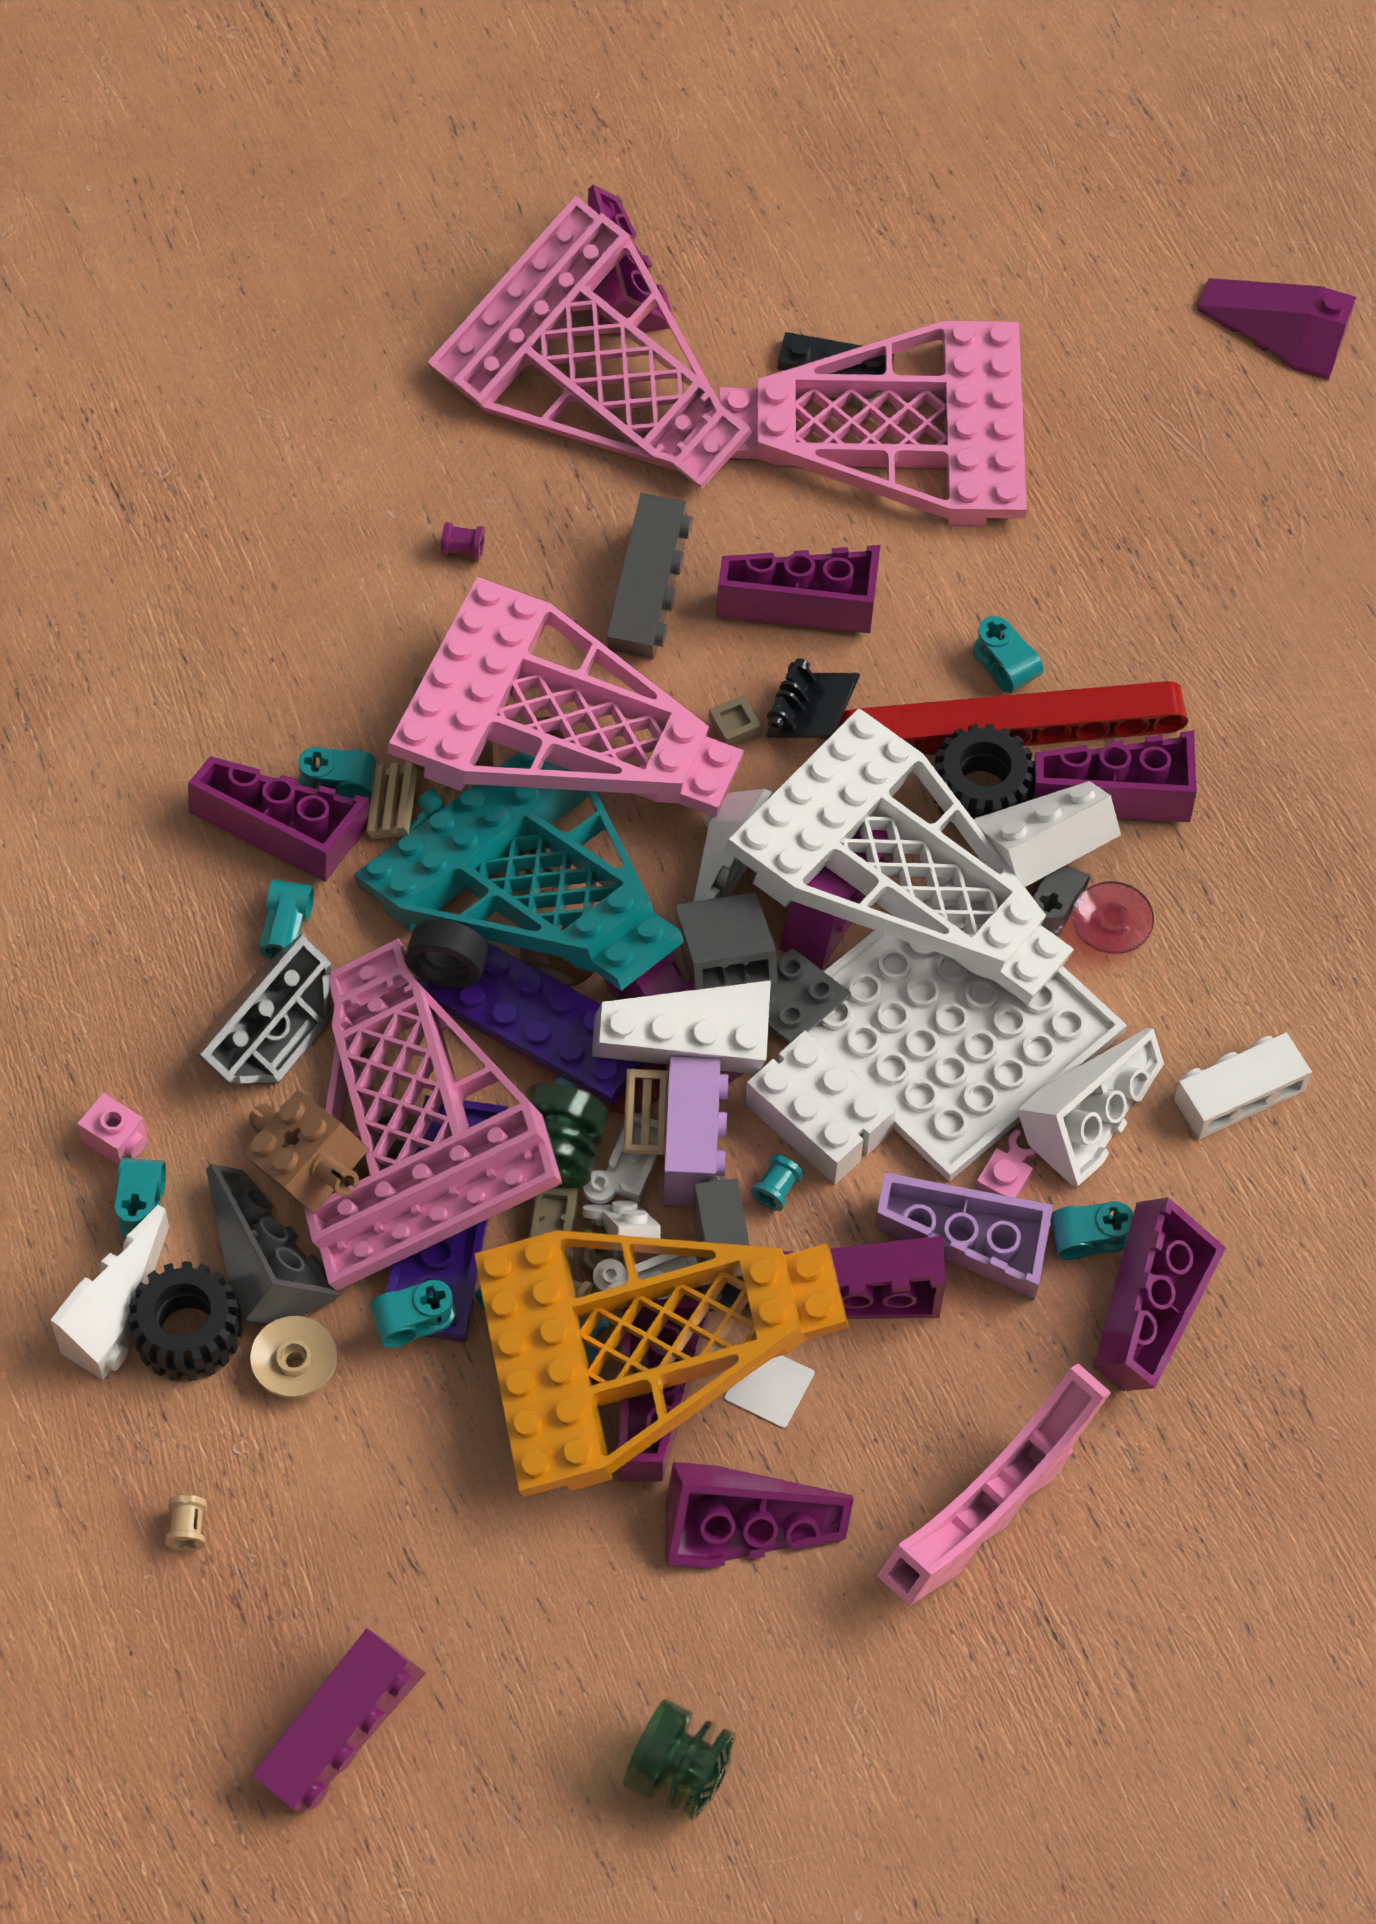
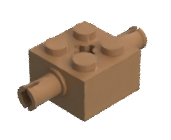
M298 1089L281 1106L278 1112H275L268 1104H259L255 1107L263 1114L262 1117L251 1111L249 1123L253 1128L259 1130L260 1133L254 1137L242 1154L268 1178L313 1214L333 1191L341 1196L353 1193L352 1190L344 1185L346 1181L354 1188H357L359 1176L352 1169L368 1152L369 1148L339 1120Z

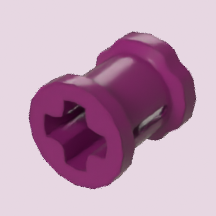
M445 522L441 537V556H449L450 553L472 556L473 560L480 561L484 549L485 527L477 526L476 529L454 527L452 522Z

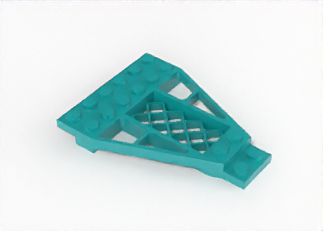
M518 752L499 767L530 769L535 757ZM544 761L540 769L571 771ZM473 785L354 874L358 886L382 902L386 914L409 931L415 928L418 923L426 920L443 919L455 921L470 927L479 933L484 940L560 956L578 969L596 972L621 991L684 942L682 933L678 928L654 913L651 901L596 791ZM589 797L596 811L594 814L569 832H562L552 825ZM601 831H606L622 867L618 869L613 867L583 845ZM537 849L536 854L519 856L520 851ZM561 866V871L543 873L544 868ZM534 869L533 874L516 876L517 871ZM506 872L505 877L488 879L489 874ZM596 882H598L602 886L596 887ZM586 883V888L568 890L569 885ZM558 886V891L540 893L541 888ZM465 889L480 899L460 915L438 911ZM531 889L528 895L513 896V891ZM584 903L583 909L565 910L566 905ZM555 907V912L537 914L538 908ZM497 911L520 928L484 920ZM569 925L567 928H565V929L562 931V927H563V926Z

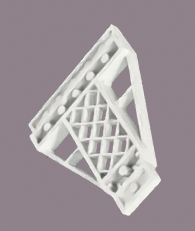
M860 708L728 839L724 848L757 873L753 881L754 885L786 907L791 901L947 955L973 974L997 982L1027 1005L1068 960L1074 950L1041 926L1046 914L924 754ZM913 774L920 779L945 812L936 823H927L892 798L896 791ZM949 822L955 825L980 860L941 832ZM860 830L862 839H851ZM871 830H887L889 840L873 839ZM854 852L866 853L868 862ZM877 853H892L895 863L879 862ZM904 854H919L921 863H906ZM826 866L866 895V897L858 904L807 886V884ZM887 876H898L900 885ZM910 876L925 877L927 886H912ZM937 877H952L954 887H939ZM920 900H931L933 909ZM943 900H958L960 910H945ZM970 901H985L987 911H972ZM874 903H877L879 906L884 908L892 915L883 913L870 907ZM954 924H964L966 933ZM976 924H983V926L977 930Z

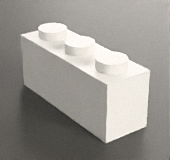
M1287 1032L1275 1038L1266 1036L1255 1042L1251 1049L1240 1054L1236 1052L1228 1053L1221 1057L1215 1065L1207 1069L1201 1070L1196 1068L1184 1074L1179 1080L1174 1101L1200 1140L1306 1091L1312 1071Z

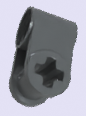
M1065 865L1042 878L1033 898L1046 914L1041 926L1057 937L1061 934L1074 908L1079 905L1091 875Z

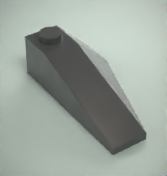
M210 1164L206 1172L227 1279L234 1291L239 1312L244 1319L253 1323L269 1324L287 1316H302L334 1302L339 1294L328 1284L326 1271L322 1263L315 1255H309L308 1257L304 1255L294 1243L299 1236L291 1226L284 1227L270 1214L273 1205L244 1170Z

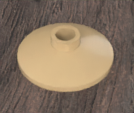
M287 1316L269 1323L259 1332L251 1347L250 1363L256 1380L264 1389L277 1396L299 1398L318 1391L329 1381L336 1368L337 1349L332 1335L319 1322L303 1316ZM292 1358H299L303 1361L301 1366L291 1368L287 1365L288 1361Z

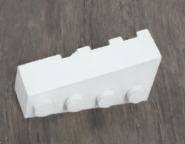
M771 980L602 1002L594 1019L592 1057L670 1065V1056L721 1058L720 1071L756 1074L766 1062Z

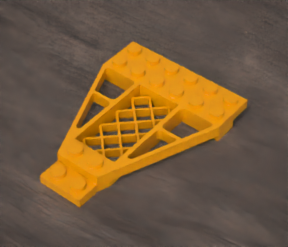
M555 1230L474 1254L518 1488L523 1497L562 1486H567L570 1491L613 1480V1472L770 1359L788 1354L806 1340L849 1328L831 1250L827 1243L785 1255L781 1248ZM568 1247L623 1251L628 1272L627 1282L621 1286L576 1298L566 1249ZM642 1252L714 1259L649 1278L639 1279L634 1253ZM743 1275L744 1282L736 1278V1276ZM726 1282L742 1290L730 1309L715 1301ZM712 1283L705 1295L693 1289ZM685 1294L700 1302L689 1320L673 1313ZM671 1295L663 1307L651 1301ZM748 1301L753 1321L740 1315ZM643 1306L658 1313L647 1332L632 1325V1322ZM629 1307L622 1319L610 1313ZM709 1308L725 1315L714 1335L698 1326ZM601 1318L617 1325L605 1344L590 1337ZM587 1319L584 1325L582 1326L581 1320ZM668 1319L683 1327L672 1346L657 1339L658 1334ZM736 1321L751 1331L742 1344L733 1346L724 1341V1338ZM626 1332L642 1339L630 1358L615 1350ZM693 1333L709 1341L701 1355L696 1357H690L681 1352ZM586 1344L600 1351L591 1366L589 1364ZM651 1345L667 1353L656 1368L648 1369L640 1364ZM609 1357L625 1365L614 1380L606 1381L598 1376ZM724 1372L667 1413L663 1395L664 1388ZM653 1392L658 1420L608 1455L598 1407Z

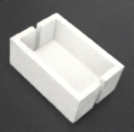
M806 1030L779 1053L778 1062L772 1059L747 1081L745 1105L834 1185L861 1162L862 1152L867 1156L893 1132L896 1110Z

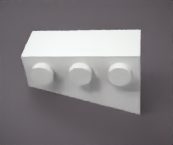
M1090 781L973 819L1024 887L1121 835L1111 795Z

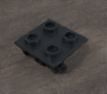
M801 658L796 659L795 662L789 664L788 673L785 677L787 681L781 682L780 690L775 695V702L767 713L769 730L766 736L768 738H830L838 728L860 674L812 673L809 669L810 663Z

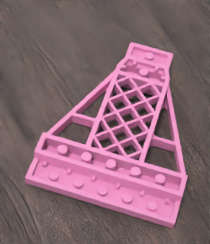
M576 195L427 362L430 368L485 413L672 471L678 470L701 490L752 434L751 429L721 405L634 246L630 235L602 212L599 215ZM625 255L632 257L651 293L629 318H625L593 292ZM655 306L659 307L690 365V370L637 328ZM593 310L594 326L573 328L572 314L575 311ZM598 313L612 324L599 325ZM567 321V328L560 329L561 326ZM621 332L622 349L601 351L600 334ZM594 335L595 351L574 353L573 337ZM626 336L640 347L627 348ZM568 338L569 354L548 356L547 342L550 339ZM649 355L650 372L629 374L628 357ZM623 359V374L602 376L601 360ZM655 359L668 370L655 371ZM596 360L597 377L576 379L575 362ZM569 363L570 379L553 364ZM529 365L535 366L564 390L563 394L542 417L494 403L521 371ZM678 379L679 395L657 397L656 380ZM651 381L652 397L631 399V382ZM683 382L689 386V388L685 392L683 389ZM624 383L625 400L604 402L603 385ZM598 386V402L580 387ZM577 401L626 442H618L554 422V420L570 402ZM674 404L659 420L658 405ZM653 407L654 423L632 425L631 408ZM626 409L627 425L608 410ZM649 432L644 439L637 434Z
M942 321L758 379L757 388L720 387L719 401L721 405L747 425L752 433L730 459H758L775 466H797L946 518L948 526H986L987 518L1026 517L1027 502L1019 322ZM935 340L942 341L943 375H897L893 372V353ZM885 356V373L882 375L830 374L862 364L863 361L874 357ZM877 391H881V395L871 403L866 400L869 397H875ZM852 394L863 402L862 410L853 418L841 410L851 399ZM828 398H837V399H836L834 402H832V401H830ZM903 399H913V400L910 401L909 403H907V402H905ZM812 400L824 409L815 417L803 409ZM887 400L899 410L890 419L878 410ZM924 402L937 411L928 419L916 411ZM869 415L880 425L872 434L860 426ZM831 416L843 425L834 433L822 425ZM796 417L805 424L797 432ZM906 417L918 426L909 435L897 426ZM943 418L945 421V434L935 426ZM814 431L825 441L822 443H807L803 439ZM852 432L862 442L844 443L841 439ZM889 432L900 442L898 444H882L879 440ZM927 433L938 443L936 445L919 444L917 440ZM850 467L887 468L888 480ZM895 468H946L947 500L896 484Z
M477 577L389 741L387 753L425 767L424 778L462 791L465 784L633 793L655 802L678 803L716 817L742 761L744 750L707 737L708 725L552 604ZM546 625L552 626L587 654L579 669L572 670L531 655ZM598 662L636 693L589 676L588 673L593 663ZM537 687L542 697L526 701L522 691ZM510 695H512L516 704L505 707ZM574 701L578 711L563 714L559 705ZM548 708L553 718L538 722L533 712ZM523 715L528 725H523L509 719ZM611 715L616 724L601 728L596 719ZM586 722L590 732L575 735L570 726ZM648 728L653 738L638 742L633 732ZM560 729L565 739L547 734V732ZM623 736L628 745L612 749L608 739ZM487 740L535 757L530 769L475 766ZM597 743L602 753H598L583 746ZM653 751L650 760H648L645 753ZM635 757L639 767L620 760ZM544 761L571 771L540 769Z
M399 939L331 971V975H329L330 990L335 1005L332 1029L336 1044L325 1111L340 1122L342 1121L346 1087H348L358 1129L352 1133L369 1148L365 1157L370 1176L359 1181L357 1188H354L352 1185L347 1186L353 1191L350 1195L341 1196L336 1192L331 1194L314 1214L304 1207L312 1243L320 1249L328 1284L336 1291L562 1184L542 1114L415 980L413 972L406 964V947ZM413 1027L406 1042L396 1039L399 1033ZM447 1028L452 1029L481 1060L485 1068L456 1081L443 1031ZM424 1036L428 1049L419 1046ZM377 1044L370 1059L360 1057L364 1050ZM392 1047L400 1049L401 1051L392 1067L383 1064ZM414 1054L424 1057L415 1075L405 1072ZM433 1069L436 1074L437 1082L428 1079ZM379 1072L387 1075L377 1093L369 1090ZM400 1080L409 1082L410 1084L401 1100L392 1098ZM500 1081L520 1102L469 1128L463 1107V1101L467 1096ZM423 1088L433 1090L424 1108L414 1105ZM442 1103H444L447 1116L437 1113ZM387 1105L396 1108L387 1126L377 1123ZM409 1113L419 1116L410 1134L400 1131ZM432 1121L443 1124L433 1142L423 1139ZM395 1139L404 1141L405 1144L397 1159L394 1160L386 1157ZM418 1147L424 1148V1150L416 1153Z

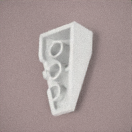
M757 789L728 793L717 816H707L705 825L708 827L694 902L732 895L748 866L724 848L728 839L772 796L771 791Z
M1146 1028L1047 1084L1017 1109L1028 1145L1071 1185L1079 1186L1104 1163L1109 1154L1106 1149L1107 1144L1114 1133L1121 1134L1127 1125V1121L1124 1119L1126 1113L1134 1101H1142L1164 1065L1154 1029Z
M157 1205L127 1235L123 1244V1251L118 1256L109 1253L101 1261L102 1269L95 1280L91 1281L85 1277L50 1320L61 1355L104 1380L111 1369L113 1371L117 1370L127 1357L128 1347L132 1338L128 1314H131L129 1308L131 1297L137 1298L135 1289L140 1282L146 1285L149 1283L147 1275L154 1271L169 1229L165 1208Z

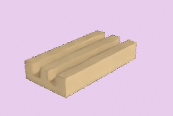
M406 761L404 767H401L399 763H391L390 768L387 769L383 764L376 765L366 831L371 839L409 834L418 771L415 763ZM399 778H403L397 826L393 827L394 813L397 810Z
M627 1069L623 1154L665 1156L669 1071ZM635 1078L643 1079L640 1145L632 1144ZM652 1079H660L657 1146L649 1145Z

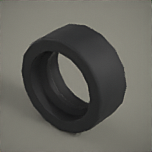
M443 919L426 920L418 923L412 931L405 959L411 971L429 983L452 989L467 988L477 984L482 976L488 956V945L479 933L468 926Z

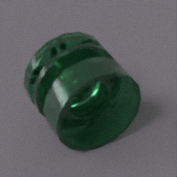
M540 1083L529 1086L523 1095L543 1116L562 1180V1184L554 1188L575 1189L586 1186L591 1181L593 1175V1164L598 1157L596 1147L603 1139L608 1121V1109L591 1094L571 1086L557 1083Z
M664 1699L655 1710L639 1739L627 1767L623 1786L648 1799H652L663 1785L667 1784L670 1786L666 1808L672 1811L675 1810L687 1794L688 1797L683 1809V1816L694 1821L698 1818L704 1807L713 1800L726 1776L731 1762V1751L736 1739V1733L724 1728L712 1745L710 1743L715 1731V1722L707 1720L694 1736L689 1733L692 1725L693 1711L669 1699Z

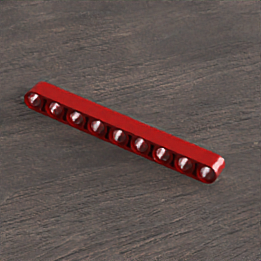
M1173 681L860 708L924 755L937 754L938 749L942 747V742L947 737L953 739L954 731L961 728L966 732L969 725L977 724L978 728H985L986 724H994V729L999 731L1004 727L1011 730L1010 736L1012 738L1017 735L1024 740L1023 746L1166 734L1179 731L1188 723L1181 685ZM857 709L846 710L841 718L838 728Z

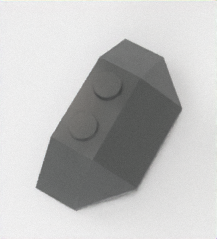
M303 934L299 935L255 973L208 1028L197 1056L226 1084L279 1083L329 1023V975H331V962Z

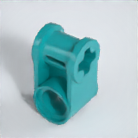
M990 616L980 623L978 628L979 638L973 647L974 656L991 674L997 685L1004 692L1012 693L1042 675L1044 667L1039 655L1022 639L1010 622L999 616Z
M310 747L300 754L298 759V766L301 772L299 785L317 790L320 785L336 789V795L351 799L355 795L371 798L376 759L371 753L363 750ZM316 757L320 759V765H316ZM313 780H317V788L313 787Z
M121 1158L114 1206L118 1217V1228L125 1239L157 1205H160L166 1182L165 1161Z
M1111 1201L1088 1206H1068L1055 1210L1051 1214L1050 1221L1058 1258L1075 1260L1089 1255L1124 1250L1133 1218L1132 1209L1122 1202ZM1110 1223L1115 1224L1117 1230H1114Z
M428 1280L400 1291L384 1293L369 1303V1310L380 1343L385 1348L400 1347L413 1340L437 1332H443L450 1328L456 1317L455 1306L452 1303V1292L448 1285L438 1280ZM432 1291L433 1295L429 1296L428 1292ZM437 1303L439 1308L432 1310L430 1305ZM438 1317H441L440 1322H437Z

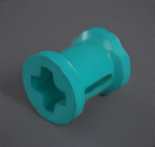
M773 1155L769 1160L770 1167L760 1182L753 1184L750 1192L763 1206L774 1211H781L786 1205L785 1197L794 1183H799L804 1175L802 1169L791 1159L785 1158L782 1155Z

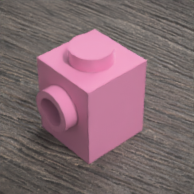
M105 1093L99 1097L77 1123L82 1142L118 1166L121 1158H136L143 1151L147 1143L148 1135L144 1118Z

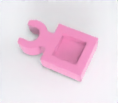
M1016 1129L1011 1133L1007 1145L1008 1153L996 1148L977 1179L976 1189L1015 1198L1019 1197L1033 1172V1167L1026 1163L1032 1162L1038 1155L1031 1147L1029 1149H1022L1017 1145L1021 1135L1020 1130Z

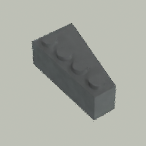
M640 493L606 636L608 649L654 659L657 646H664L668 624H664L667 610L672 611L676 595V588L673 587L676 575H680L684 562L683 549L686 539H689L693 517L687 516L686 501Z

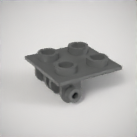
M792 948L777 961L778 984L770 985L768 1027L791 1043L805 1030L809 1032L845 1001L851 995V992Z

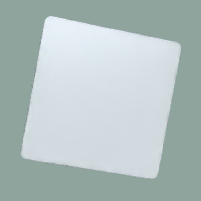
M778 1356L770 1359L731 1387L725 1395V1400L785 1428L808 1388L815 1371L787 1357Z

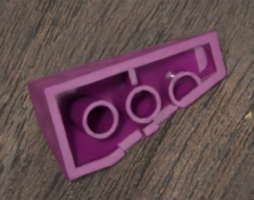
M595 185L588 188V206L599 215L601 212L627 232L633 242L637 233L619 197ZM636 247L640 257L642 258L648 270L652 267V264L648 256L642 255L640 250ZM625 255L593 290L595 294L625 318L631 317L651 294L630 255ZM657 284L656 286L672 314L668 296L663 286ZM655 306L637 328L642 332L668 329L669 326L659 307ZM589 310V318L592 323L593 310ZM598 313L599 325L612 324ZM621 332L612 333L618 337L621 336Z
M1208 278L1197 310L1230 331H1240L1255 340L1254 345L1263 351L1267 348L1284 358L1283 363L1293 370L1329 380L1350 323L1356 297L1322 286Z
M673 1462L666 1498L667 1565L715 1568L724 1566V1561L746 1556L756 1559L765 1557V1552L787 1547L797 1550L846 1539L854 1498L850 1494L716 1465Z

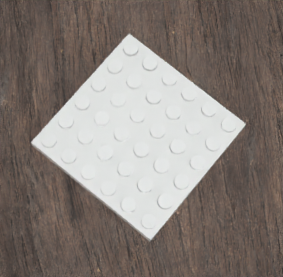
M940 877L937 879L939 887H954L952 877ZM920 900L933 909L931 900ZM943 900L945 910H960L958 900ZM970 901L972 911H987L985 901ZM954 924L966 933L964 924ZM976 924L977 930H979L983 926V924ZM874 930L824 971L851 992V995L808 1033L896 1110L893 1129L950 1182L1021 1122L1017 1109L1042 1087L1100 1055L1126 1032L1127 1025L1063 966L1027 1005L997 982L973 974L947 955Z

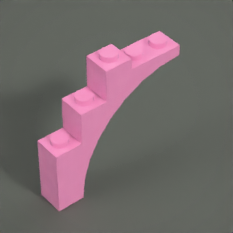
M1076 1364L1071 1367L1051 1395L1000 1455L942 1512L916 1533L898 1544L877 1574V1577L907 1605L911 1606L959 1575L979 1546L1008 1526L1028 1496L1054 1480L1074 1452L1072 1449L1073 1445L1111 1392L1081 1365Z

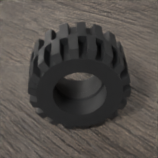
M977 724L969 725L966 732L961 728L954 731L953 739L947 737L936 754L934 769L972 819L1030 801L1035 761L1031 760L1032 752L1030 748H1023L1024 740L1018 735L1012 738L1010 736L1011 730L1002 727L1001 731L995 730L994 724H986L985 728H978ZM974 771H985L994 774L1002 782L993 786H981L972 783L964 775ZM938 805V811L943 815L945 812Z
M183 1261L182 1268L174 1269L173 1263L164 1265L165 1272L158 1274L154 1270L148 1274L149 1283L146 1285L140 1282L135 1289L137 1298L131 1297L129 1308L131 1314H128L136 1350L140 1353L146 1366L151 1364L153 1372L159 1376H162L167 1371L170 1380L179 1381L181 1375H187L188 1381L198 1380L197 1374L205 1372L206 1376L209 1377L215 1374L214 1366L219 1364L224 1367L230 1361L228 1352L235 1353L239 1346L237 1337H241L242 1328L234 1291L230 1283L225 1284L224 1276L218 1271L211 1275L210 1268L207 1265L200 1263L198 1269H194L191 1262ZM183 1308H196L209 1315L203 1327L188 1335H173L161 1328L163 1322L170 1314Z

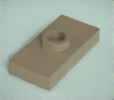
M552 1188L535 1196L528 1238L555 1230L573 1231L578 1191ZM568 1247V1248L566 1249V1250H567V1255H568V1260H569V1254H570V1247Z

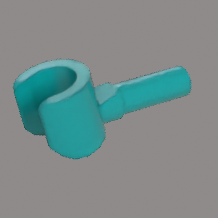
M430 789L419 797L417 804L422 809V812L410 824L409 833L433 814L444 808L442 799L435 790Z

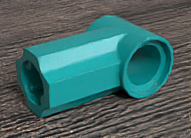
M276 879L271 881L266 901L267 918L259 944L260 954L267 956L271 960L301 934L303 922L309 920L312 912L314 886Z

